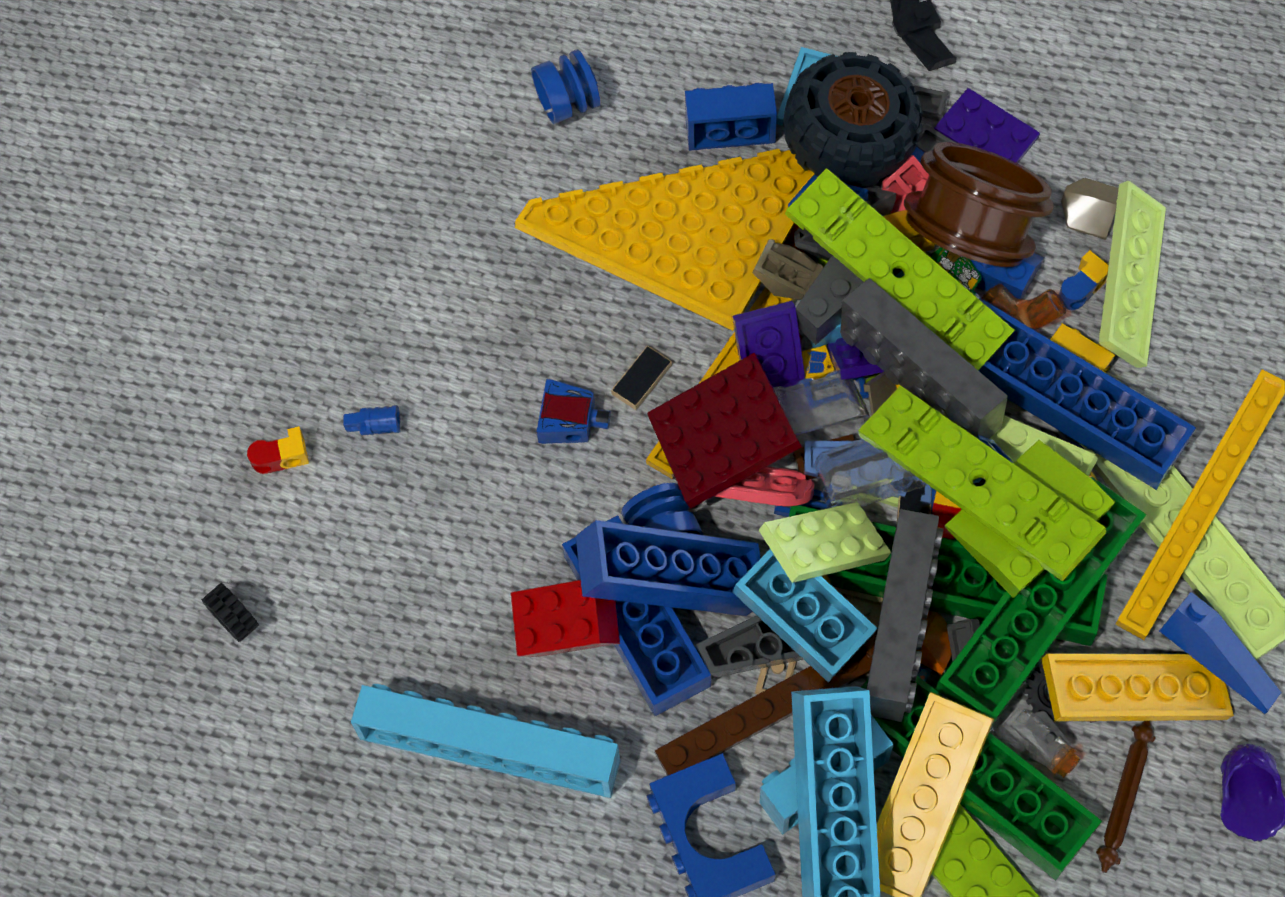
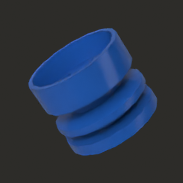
M578 49L569 53L570 60L566 55L559 57V71L550 60L531 68L533 83L544 110L547 111L551 108L553 110L546 113L553 124L573 116L571 103H574L581 113L587 111V104L591 109L600 106V96L595 75Z
M663 483L650 487L635 495L622 507L621 514L628 525L703 535L693 512L688 511L689 506L685 502L677 483Z

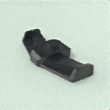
M890 0L893 16L892 25L897 36L902 38L928 71L956 63L957 57L948 50L933 32V30L940 28L941 21L931 0L919 2V0Z

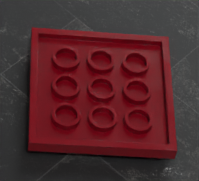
M755 353L647 412L685 502L690 508L802 447Z

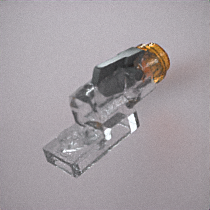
M1017 707L1000 726L996 724L1000 719L998 717L989 731L1020 757L1028 751L1030 753L1028 757L1046 766L1054 775L1059 774L1063 778L1081 760L1075 754L1077 750L1071 747V742L1045 711L1033 713L1031 710Z

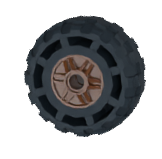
M844 52L843 55L838 57L831 54L813 63L809 68L807 67L799 74L796 83L791 88L783 118V127H785L784 138L791 153L796 154L795 159L805 171L811 170L816 176H819L827 168L842 182L850 185H859L860 188L872 187L878 181L882 182L886 177H890L913 154L922 128V106L909 78H903L901 73H899L900 69L889 63L887 65L879 61L877 56L870 54L860 56L857 55V52Z

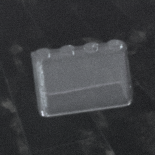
M833 371L820 379L813 380L812 378H807L799 381L794 386L786 388L778 386L773 388L802 447H804L805 441H827L853 434L854 440L861 439L858 430L870 418V415L853 379H841L839 373ZM793 452L781 459L793 457Z
M864 439L823 451L817 456L815 461L816 476L827 508L858 502L862 507L928 486V484L910 471H907L890 459L886 452L876 449Z

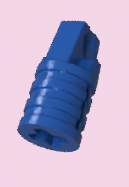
M393 405L392 407L362 408L360 412L344 414L343 425L347 432L360 431L361 435L400 433L398 405Z

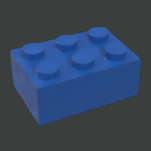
M754 83L752 85L736 87L727 85L722 88H696L685 91V119L689 151L775 143L777 111L773 83Z

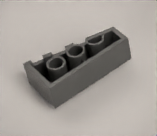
M833 255L796 307L798 329L815 345L841 323L842 300L864 283ZM895 268L893 270L894 276H896L901 271L900 268Z
M757 615L695 646L711 674V679L804 660Z

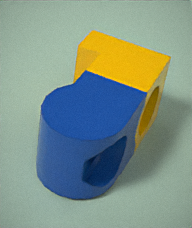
M1089 250L1081 258L1078 268L1080 271L1075 276L1068 277L1062 283L1058 296L1060 305L1067 310L1081 308L1106 283L1109 265Z

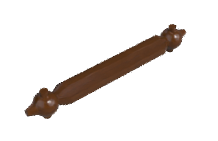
M1143 721L1142 724L1134 725L1131 729L1136 740L1130 745L1104 835L1105 847L1096 850L1103 873H1107L1111 866L1119 865L1121 862L1117 849L1123 843L1148 755L1147 743L1150 741L1154 742L1156 739L1150 721Z

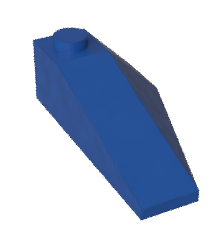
M1190 592L1159 630V632L1264 714L1269 711L1282 693L1219 613L1194 593Z

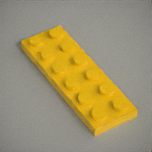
M1048 653L1041 658L1055 721L1228 720L1234 716L1226 683L1189 654Z
M930 692L877 822L880 891L893 897L923 896L994 718Z

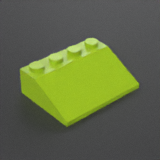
M1040 440L1013 463L1096 521L1115 504L1092 478ZM963 509L944 526L1013 598L1045 570L1037 560L1027 557Z

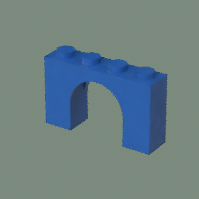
M723 753L649 783L651 794L646 795L653 814L660 813L664 824L659 825V829L665 843L669 844L672 842L676 854L671 857L678 874L685 873L689 885L684 888L688 897H739L775 882L776 874L762 844L729 858L712 859L694 850L686 837V824L695 809L709 801L734 792L736 789L735 780Z

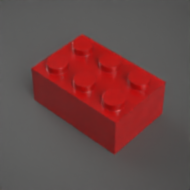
M581 580L511 592L517 657H541L620 644L615 600L583 597Z

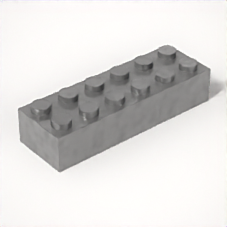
M870 278L867 279L842 300L840 330L842 338L847 344L856 346L870 364L880 367L892 383L901 385L974 437L979 435L990 438L1002 428L1008 396Z
M900 509L867 684V690L870 691V710L873 717L902 722L904 712H911L917 683L910 681H916L917 673L919 672L922 652L916 650L922 649L928 621L926 619L931 604L932 586L938 564L937 557L943 535V529L937 528L939 516Z

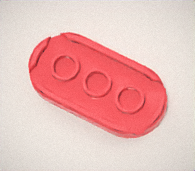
M767 466L714 495V497L775 506H797L805 504L813 498L814 482L811 479L807 481L806 475L801 472Z

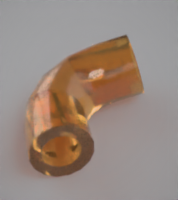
M997 284L989 289L981 298L1031 329H1038L1053 323L1066 314V307L1062 299L1052 289H1047L1033 299L1022 300L1012 295L1003 284Z

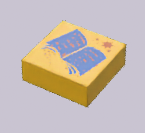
M826 345L802 351L806 382L835 375Z

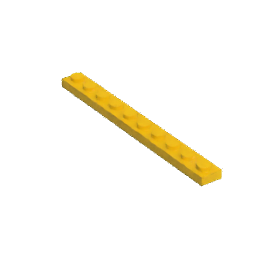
M1263 369L1261 370L1115 625L1145 640L1285 394V380Z

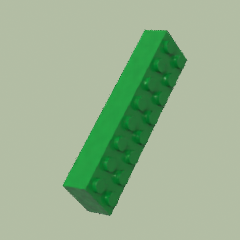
M1093 477L1091 478L1115 502L1108 512L1097 521L1106 528V534L1063 581L1045 569L1015 598L1006 591L938 681L937 691L954 702L994 718L993 724L1147 515Z
M917 676L916 681H910L917 683L911 712H904L902 722L873 717L893 743L892 750L902 758H904L930 692L943 696L919 676ZM868 679L860 688L867 689ZM990 732L988 733L960 804L1056 881L1093 835L1102 820Z

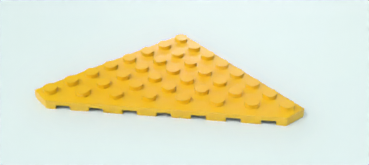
M780 149L757 153V157L742 160L740 156L718 161V165L704 168L701 164L681 168L678 173L663 176V173L642 176L639 177V181L623 184V181L603 184L599 185V189L583 192L582 189L559 193L557 198L542 200L539 197L530 199L515 220V228L733 331L732 316L745 312L761 284V281L752 272L768 240L773 239L775 243H785L795 226V223L785 215L788 204L814 173L811 170L805 171L795 159L796 154H792L790 150L781 152Z

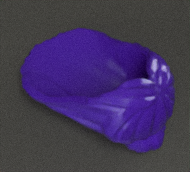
M1254 744L1237 745L1227 752L1220 767L1223 795L1220 813L1221 820L1228 830L1254 842H1260L1275 836L1277 831L1285 825V798L1282 792L1281 778L1276 769L1277 763L1274 756L1261 746H1255Z

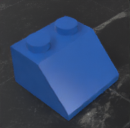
M1034 253L1031 257L1024 258L1020 265L1014 267L994 266L970 260L981 274V280L976 287L1019 306L1045 257Z

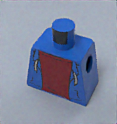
M546 379L536 431L538 443L588 442L591 427L609 428L611 411L594 409V393L589 390Z

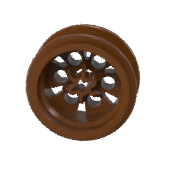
M940 142L935 144L932 151H927L922 155L921 165L929 174L923 191L911 192L904 199V207L908 211L906 220L916 232L952 253L994 266L1014 267L1020 265L1024 258L1031 257L1036 249L1035 242L1027 234L1034 217H1046L1052 213L1054 204L1050 199L1052 189L1041 177L1020 164L998 154L961 143Z

